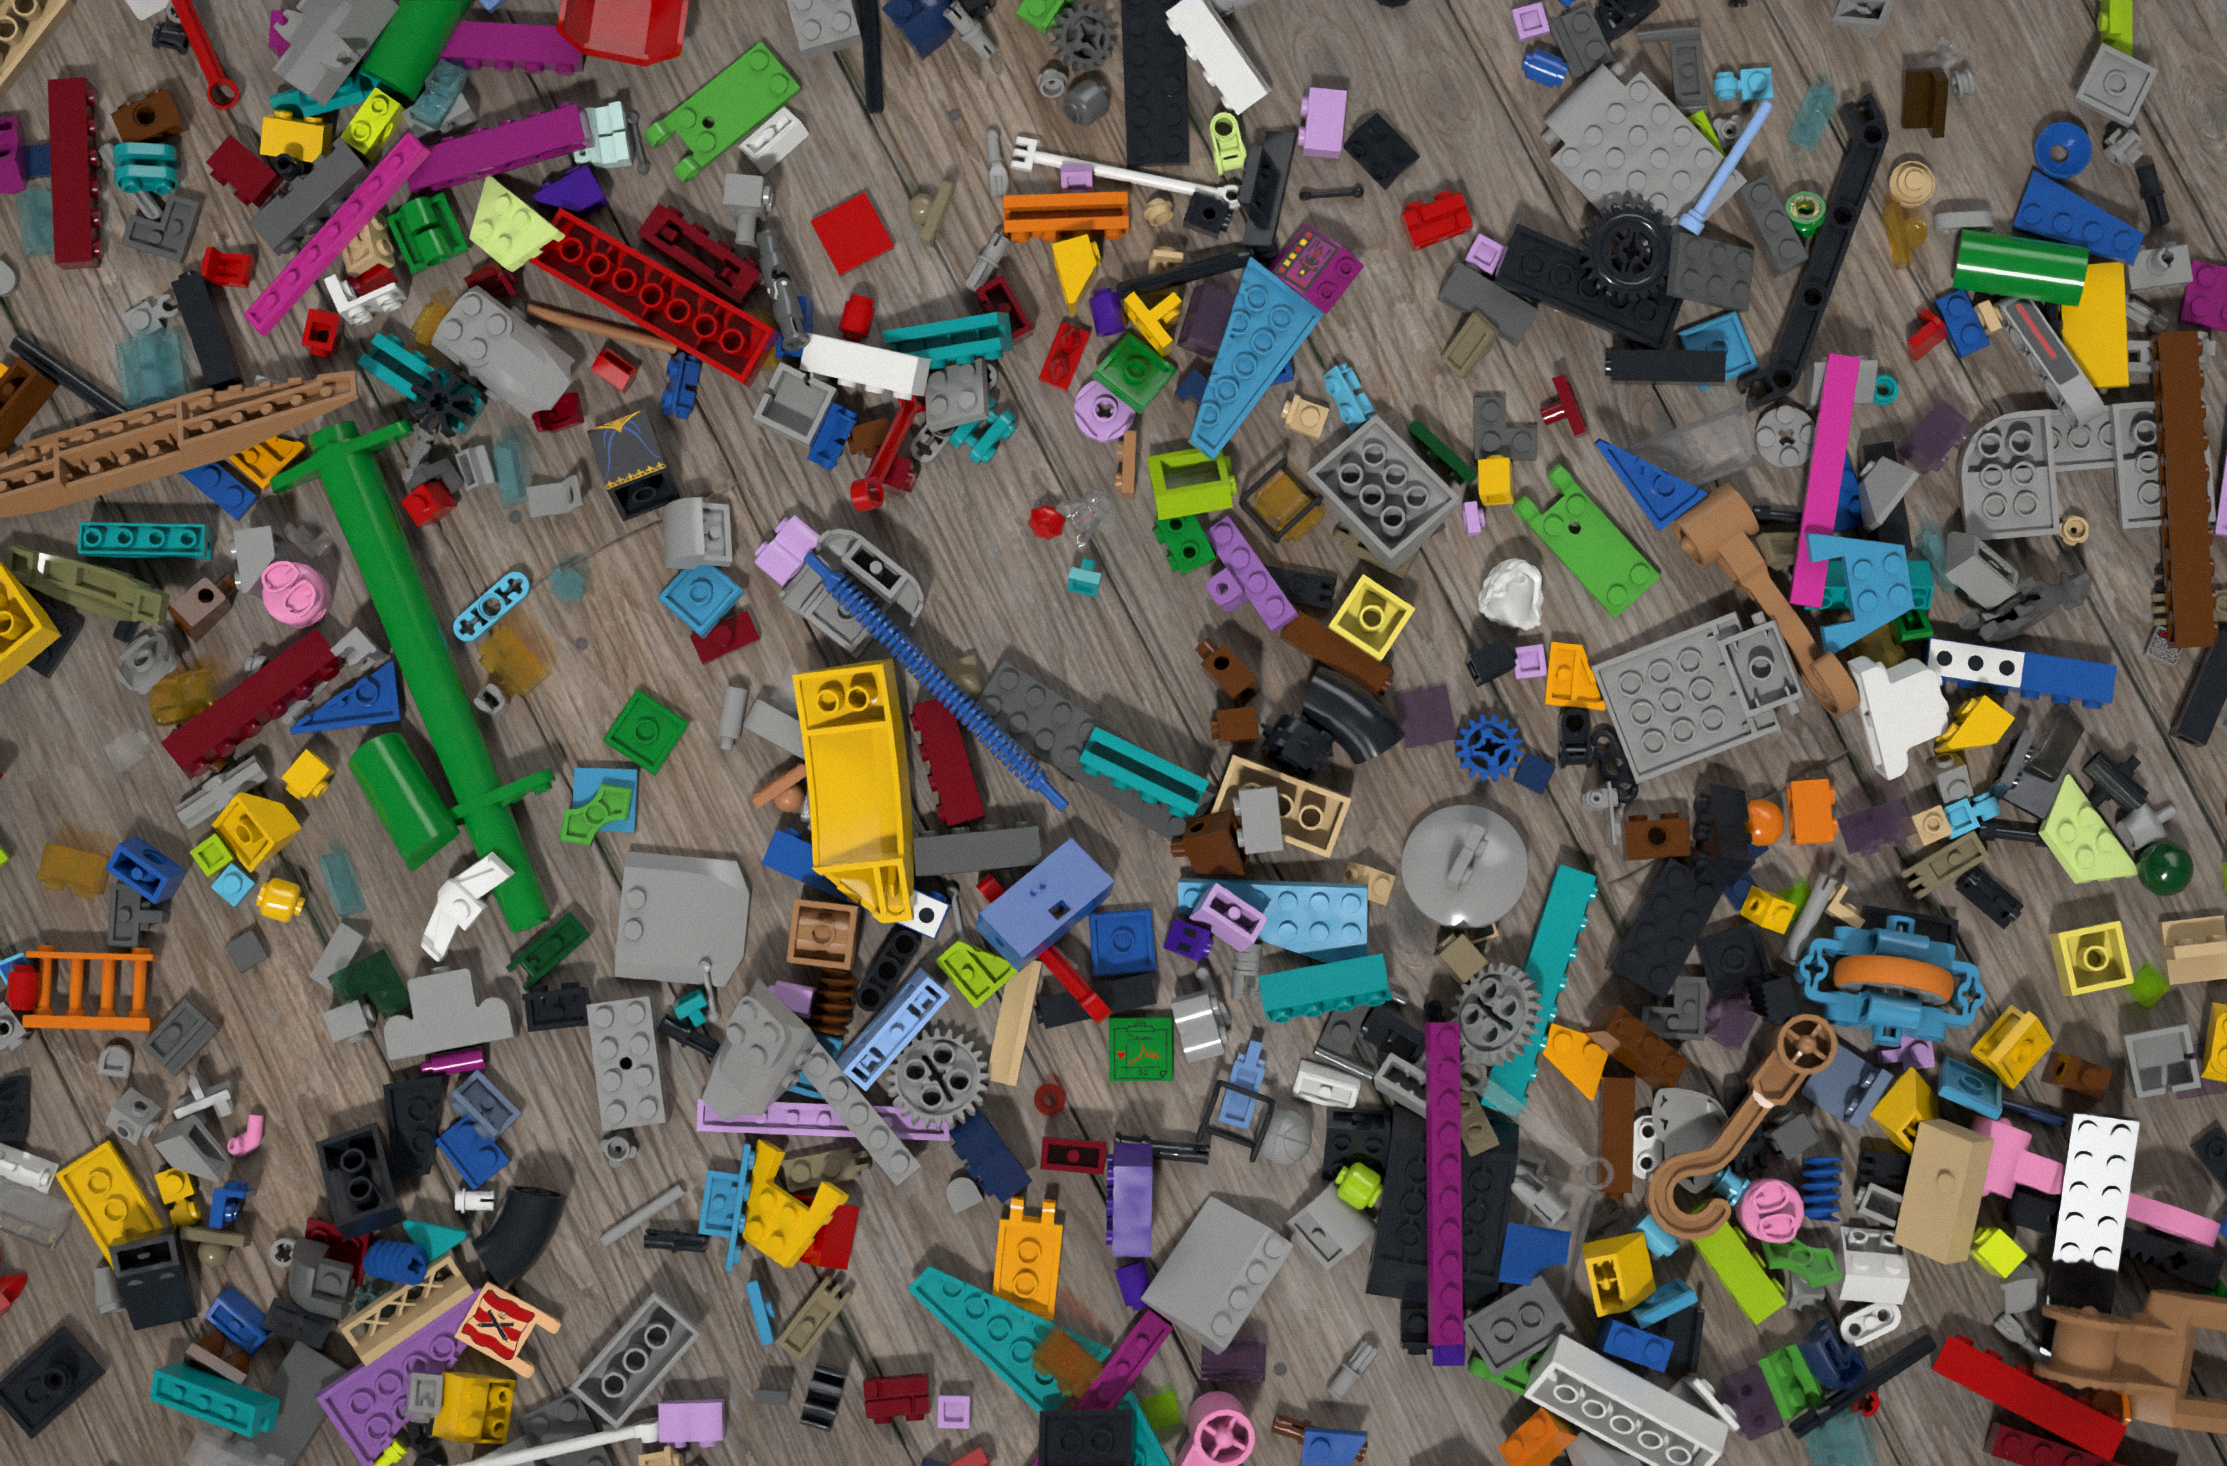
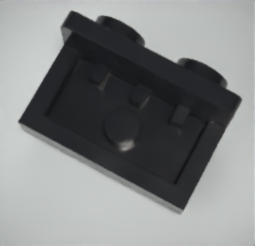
M1378 113L1358 127L1343 145L1351 157L1384 190L1388 189L1397 177L1414 165L1420 158Z
M580 982L562 983L561 990L549 991L548 985L529 987L530 993L522 994V1001H525L528 1032L589 1026L586 1005L590 1004L589 987H580Z

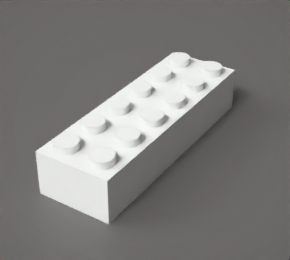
M1562 1334L1555 1339L1531 1368L1523 1395L1650 1466H1712L1723 1453L1729 1425Z

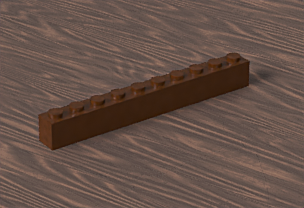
M2197 331L2160 332L2151 336L2168 649L2215 646V640L2218 638V624L2216 621H2213V608L2216 607L2217 597L2211 585V577L2215 574V563L2213 558H2210L2209 546L2213 543V531L2211 527H2208L2211 498L2206 494V483L2209 481L2210 471L2208 464H2205L2204 451L2208 448V437L2203 432L2202 422L2206 417V405L2204 401H2201V388L2204 387V372L2199 368V357L2202 356L2203 344L2201 338H2198Z

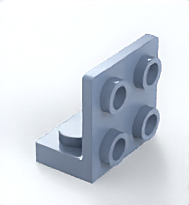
M1837 1044V1053L1833 1062L1824 1071L1810 1075L1800 1090V1094L1851 1128L1860 1129L1893 1075L1883 1068H1875L1848 1049Z

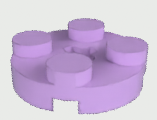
M1096 380L1088 383L1079 391L1074 405L1075 422L1080 431L1088 438L1100 443H1107L1122 438L1124 431L1131 429L1136 416V411ZM1101 403L1104 406L1111 404L1113 407L1110 411L1112 416L1100 418L1097 415L1099 412L1097 406Z

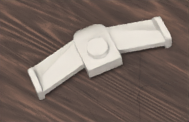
M492 851L455 878L448 879L438 891V902L422 936L421 947L437 962L444 960L448 955L447 951L458 927L460 926L466 931L488 907L480 897L514 875L515 872Z

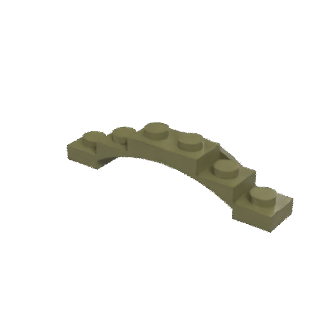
M18 544L9 545L6 567L24 585L70 605L105 617L129 622L143 621L155 626L165 625L170 594L152 589V584L134 579L133 574L84 558L73 559L51 551L40 552Z

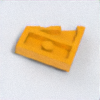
M275 436L227 459L265 492L271 486L269 480L283 473L306 450V447L301 442H292Z
M1550 642L1544 705L1605 711L1606 705L1598 691L1596 679L1587 662L1588 658L1583 645Z
M1550 1023L1547 1032L1549 1034L1548 1041L1541 1054L1588 1100L1594 1101L1608 1053L1585 1034Z

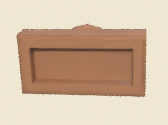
M799 761L752 793L751 799L755 806L759 809L773 799L776 807L781 811L794 812L798 810L804 802V792L796 783L807 776L806 765L803 761Z

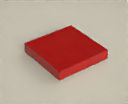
M865 192L810 221L840 277L894 249L890 237Z

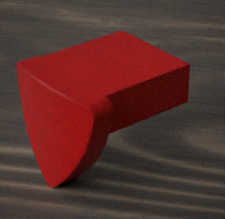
M1924 307L1916 313L1924 327L1907 340L1908 354L1916 362L1946 338V325L1935 314Z

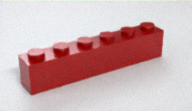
M1959 1333L1956 1334L1955 1338L1950 1335L1947 1337L1931 1369L1932 1371L2111 1462L2127 1429V1426L2121 1424L2123 1420L2121 1416L2107 1409L2104 1410L2103 1414L2092 1409L2093 1402L2078 1394H2075L2073 1399L2061 1393L2063 1387L2049 1379H2045L2044 1383L2032 1378L2033 1371L2017 1363L2014 1368L2002 1363L2004 1356L1986 1348L1984 1353L1973 1348L1974 1341Z

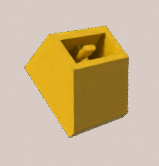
M1985 695L1975 699L1971 698L1968 702L1964 700L1953 714L1957 717L1956 720L1949 727L1947 726V729L1941 735L1936 736L1935 740L1938 744L1933 750L1939 754L1983 748L1995 744L2015 717Z
M1910 1067L1905 1074L1897 1079L1895 1085L1884 1098L1876 1103L1869 1115L1894 1144L1912 1156L1919 1122L1939 1119L1938 1097L1917 1071Z
M1644 1231L1581 1244L1597 1317L1629 1311L1656 1292Z
M442 1371L440 1414L434 1418L432 1435L452 1442L506 1444L516 1380L474 1373Z

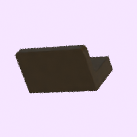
M1942 67L1905 70L1901 127L1903 129L1927 128L1931 138L1944 137L1949 79Z

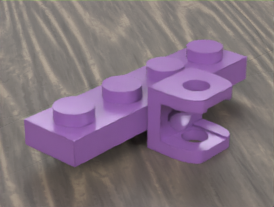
M1226 516L1204 532L1208 542L1227 567L1213 576L1206 585L1207 590L1224 612L1233 611L1250 600L1273 634L1299 616L1229 516Z

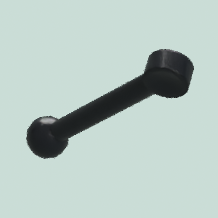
M1356 186L1352 190L1315 193L1302 192L1299 193V199L1307 201L1317 198L1344 196L1361 198L1364 195V190L1362 187Z

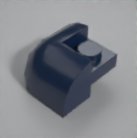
M891 0L882 7L883 12L902 33L904 40L922 61L947 42L954 33L955 27L943 15L946 8L954 12L950 7L953 3L952 0Z
M1829 1318L1818 1321L1808 1335L1796 1338L1795 1344L1808 1370L1818 1383L1833 1390L1853 1388L1859 1384L1868 1371L1855 1344L1850 1343L1843 1346Z

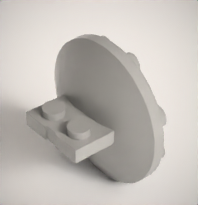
M1450 806L1427 816L1410 834L1402 855V880L1412 903L1423 915L1433 922L1452 929H1478L1499 921L1518 903L1527 881L1528 858L1519 834L1503 817L1479 806Z

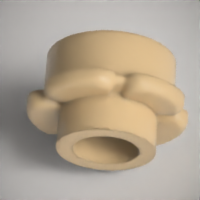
M1162 198L1150 201L1146 205L1147 209L1144 211L1145 219L1149 220L1152 226L1165 224L1173 217L1172 203L1164 201Z
M2068 515L2063 519V523H2060L2059 536L2063 537L2064 543L2074 546L2087 540L2089 526L2084 518ZM2072 527L2076 529L2075 533L2071 532Z

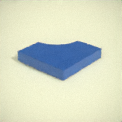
M1508 1222L1499 1281L1531 1286L1534 1277L1542 1269L1555 1264H1567L1571 1232Z

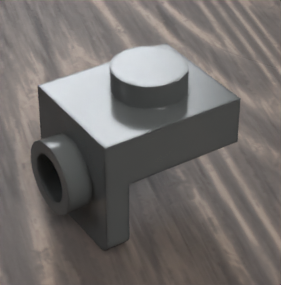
M444 458L433 464L427 461L413 470L414 476L406 486L412 492L422 483L441 480L450 495L453 496L464 482L450 461Z

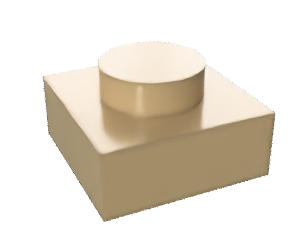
M1986 300L1973 308L1987 337L2002 328L2001 313L1995 305L1992 306L1990 300Z

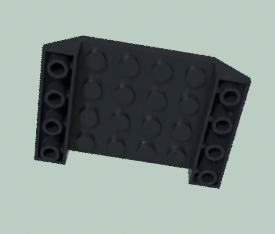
M1393 1105L1390 1145L1372 1262L1369 1263L1365 1293L1428 1303L1426 1119L1405 1106ZM1488 1119L1498 1138L1499 1145L1472 1157L1469 1156L1461 1140L1463 1309L1477 1311L1494 1301L1496 1297L1513 1193L1511 1184L1515 1180L1518 1160L1519 1124Z

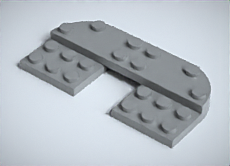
M2144 401L2105 405L2104 414L2077 429L2070 426L2059 409L2008 413L1981 425L1965 442L1957 462L1956 481H1959L1963 533L1976 535L1981 541L2060 534L2056 473L2114 468L2119 530L2161 526L2154 402ZM2208 445L2207 450L2204 451L2205 464H2208L2210 478L2208 483H2206V494L2211 498V512L2208 514V522H2216L2212 462Z

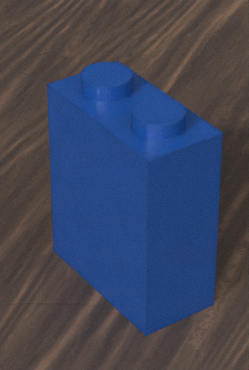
M1605 1315L1602 1316L1593 1345L1609 1354L1664 1373L1674 1341L1663 1335L1646 1329H1640L1637 1326Z

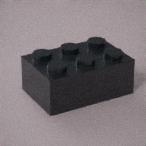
M376 1122L315 1142L335 1227L345 1241L407 1220L387 1138Z

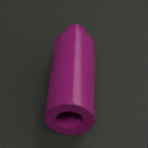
M483 1046L432 1054L431 1060L421 1061L422 1073L434 1072L435 1076L475 1071L477 1069H486L487 1067Z

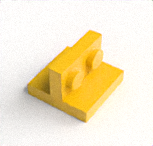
M1133 291L1124 299L1125 314L1162 358L1172 352L1173 340L1166 330L1170 329L1180 320L1178 316L1181 313V299L1173 292L1149 311Z
M2011 1004L1970 1052L1976 1059L1997 1073L2001 1081L2013 1090L2054 1042L2038 1017L2029 1011L2024 1014Z

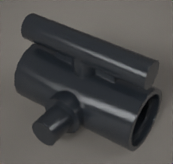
M2102 749L2095 753L2081 769V772L2097 785L2095 788L2096 792L2088 799L2089 802L2098 808L2105 800L2109 802L2112 799L2127 814L2141 808L2149 794L2133 778L2135 775L2133 771L2141 762L2134 755H2131L2124 763L2120 762L2117 764Z

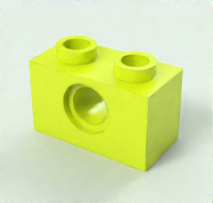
M375 87L346 127L341 138L354 152L373 163L404 119L401 112L405 109L400 103Z
M1984 1225L1982 1228L1977 1226L1974 1229L1969 1254L1991 1275L2006 1279L2028 1256L2000 1228Z

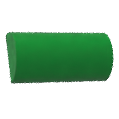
M398 0V10L376 38L359 70L415 101L472 0Z
M1962 228L1959 236L1952 288L2078 307L2086 277L2089 248Z
M387 733L375 737L359 747L350 757L348 762L350 771L409 870L415 871L461 833L403 734Z

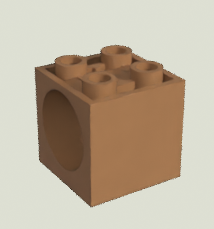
M794 899L786 962L854 971L862 908L851 905Z

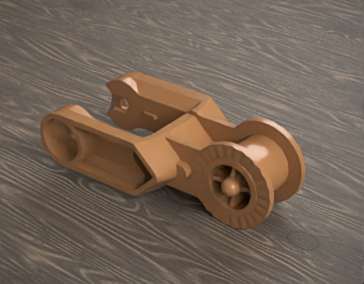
M2164 1289L2151 1290L2141 1313L2131 1312L2130 1318L2112 1316L2108 1313L2102 1314L2092 1306L2076 1309L2063 1305H2043L2042 1315L2056 1320L2050 1363H2035L2033 1373L2041 1377H2047L2049 1380L2067 1382L2076 1389L2090 1386L2094 1389L2119 1390L2120 1393L2129 1396L2131 1418L2171 1428L2227 1434V1398L2187 1394L2197 1328H2205L2227 1333V1298Z

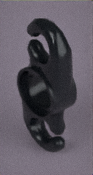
M1599 729L1590 737L1592 746L1597 744L1600 737H1606L1610 742L1607 749L1597 747L1594 749V754L1599 760V771L1605 782L1611 781V788L1617 789L1618 801L1620 803L1632 802L1638 795V787L1633 786L1628 795H1621L1618 791L1621 783L1630 785L1634 783V778L1629 772L1628 760L1616 735L1608 729ZM1610 757H1616L1622 762L1623 768L1618 775L1609 774L1605 768V763Z

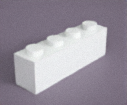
M1182 0L1165 12L1169 17L1166 20L1168 26L1175 35L1181 34L1187 43L1184 46L1185 50L1194 61H1200L1205 68L1202 72L1204 77L1212 87L1217 85L1223 94L1220 97L1221 101L1230 112L1235 111L1239 115L1272 91L1209 0Z
M806 333L809 336L810 343L803 348L799 370L810 372L809 378L813 377L828 382L830 376L838 378V385L856 388V383L866 385L865 391L883 394L884 389L894 391L893 397L910 401L912 395L924 396L931 359L825 335Z

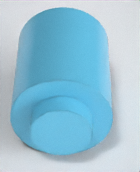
M1648 1210L1630 1229L1632 1233L1644 1231L1647 1247L1657 1257L1663 1254L1666 1257L1670 1256L1680 1245L1677 1241L1678 1238L1662 1231L1650 1218Z

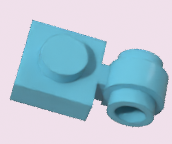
M1771 68L1740 69L1738 80L1734 77L1733 72L1717 73L1715 80H1713L1714 95H1717V100L1727 101L1735 99L1736 93L1739 92L1740 103L1771 101L1773 99Z
M1987 792L1973 798L1975 804L1973 807H1971L1968 798H1965L1943 808L1953 834L1948 836L1949 840L1980 827L1976 816H1981L1984 822L2000 815L1998 808L2001 806L1996 796L1992 797L1991 793Z

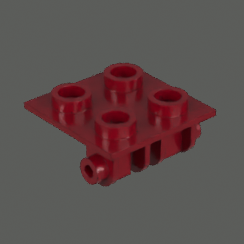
M308 1217L305 1239L330 1245L328 1259L354 1265L352 1279L357 1280L356 1286L362 1287L365 1271L362 1263L368 1250V1244L372 1243L374 1232L345 1241L336 1229L334 1222L322 1220V1217H317V1219Z

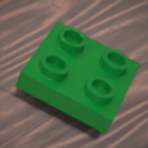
M443 192L431 198L420 197L411 200L401 206L399 212L386 217L413 276L470 251Z

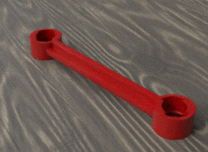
M171 0L209 84L207 88L209 102L214 108L222 111L234 108L239 101V90L233 81L226 78L192 1ZM217 84L229 87L235 94L232 102L220 104L215 99H212L211 92L213 87Z
M925 392L924 396L912 395L911 401L898 398L900 408L866 477L852 482L850 487L851 500L855 508L860 512L879 508L883 505L884 491L882 483L915 415L926 411Z
M990 873L975 885L990 903L1006 892ZM1053 945L1038 956L1098 1025L1112 1013Z

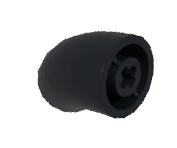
M1323 666L1317 669L1306 694L1302 715L1310 721L1308 725L1318 730H1324L1332 735L1335 739L1334 741L1348 754L1354 764L1364 763L1373 759L1405 737L1406 733L1396 718L1368 690L1336 671Z
M508 1186L497 1215L486 1230L472 1241L478 1256L505 1291L522 1279L547 1249L563 1215L567 1199L565 1194L530 1186Z

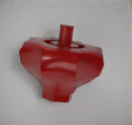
M1044 503L1039 508L1031 509V518L1028 521V526L1033 530L1035 537H1041L1049 541L1063 534V526L1066 523V519L1061 515L1059 508L1051 507Z

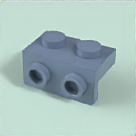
M478 1069L457 1089L454 1088L450 1092L449 1098L452 1100L450 1106L462 1118L467 1115L475 1123L472 1128L484 1140L489 1137L495 1142L522 1116V1113Z

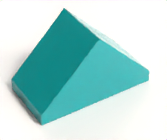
M411 1218L403 1223V1227L413 1243L422 1246L427 1251L428 1264L470 1238L472 1232L470 1230Z

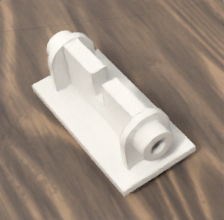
M0 1142V1177L48 1194L59 1164Z

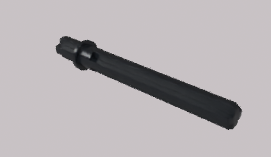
M860 0L866 110L870 114H878L884 110L878 1Z
M1274 241L1273 248L1244 247L1226 254L1123 281L1116 286L1117 294L1120 300H1124L1133 291L1137 296L1244 268L1250 256L1258 263L1272 260L1279 255L1278 246Z
M18 335L12 340L10 345L12 351L105 416L111 417L135 410L127 409L23 335Z
M1929 1334L1923 1335L1868 1371L1855 1387L1841 1389L1816 1406H1808L1806 1413L1790 1423L1789 1429L1797 1439H1800L1817 1427H1826V1422L1933 1352L1937 1347L1935 1341Z

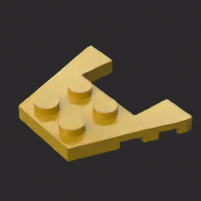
M758 1139L742 1238L781 1266L793 1268L814 1242L816 1232L822 1225H827L834 1217L832 1215L833 1211L838 1205H843L849 1195L830 1182H821L811 1208L773 1183L785 1152L768 1140Z

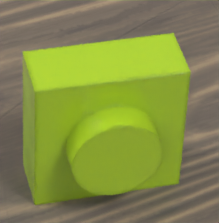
M216 833L190 851L192 857L209 878L236 860L221 837Z

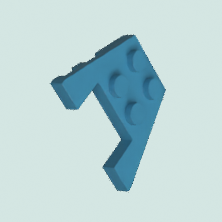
M1815 533L1804 534L1809 562L1813 563L1837 557L1842 559L1851 620L1820 626L1824 654L1828 651L1835 654L1914 608L1904 545Z

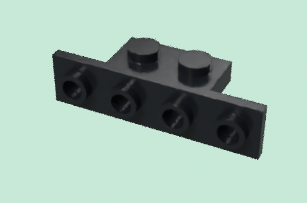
M1267 131L1264 146L1251 145L1249 157H1246L1244 160L1243 169L1245 175L1243 184L1239 186L1237 192L1238 203L1248 215L1242 242L1244 247L1273 248L1297 140L1296 132Z

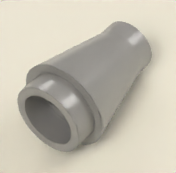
M103 1267L93 1271L95 1309H99L100 1316L124 1311L126 1309L112 1267Z

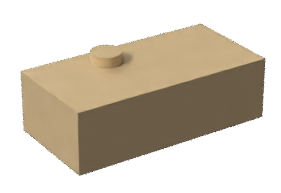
M0 0V101L75 7L71 0Z
M1233 753L1211 814L1228 809L1234 810L1233 797L1239 796V789L1277 785L1283 841L1330 858L1352 798ZM1241 815L1236 816L1239 825H1242Z
M1944 1119L1919 1122L1893 1243L1945 1265L1968 1260L1995 1139Z

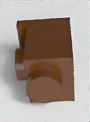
M886 417L852 427V436L847 438L851 455H865V458H872L877 447H881L889 430Z

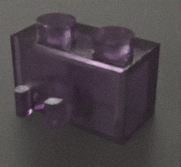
M1905 797L1837 818L1849 855L1859 851L1862 857L1880 852L1879 845L1888 843L1889 848L1908 843L1907 836L1917 833Z

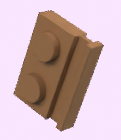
M1124 431V441H1117V460H1123L1122 472H1116L1115 491H1121V499L1133 500L1137 431Z

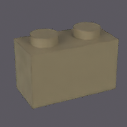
M1453 933L1449 934L1435 946L1439 951L1434 957L1458 984L1466 983L1488 963L1464 934L1456 936Z

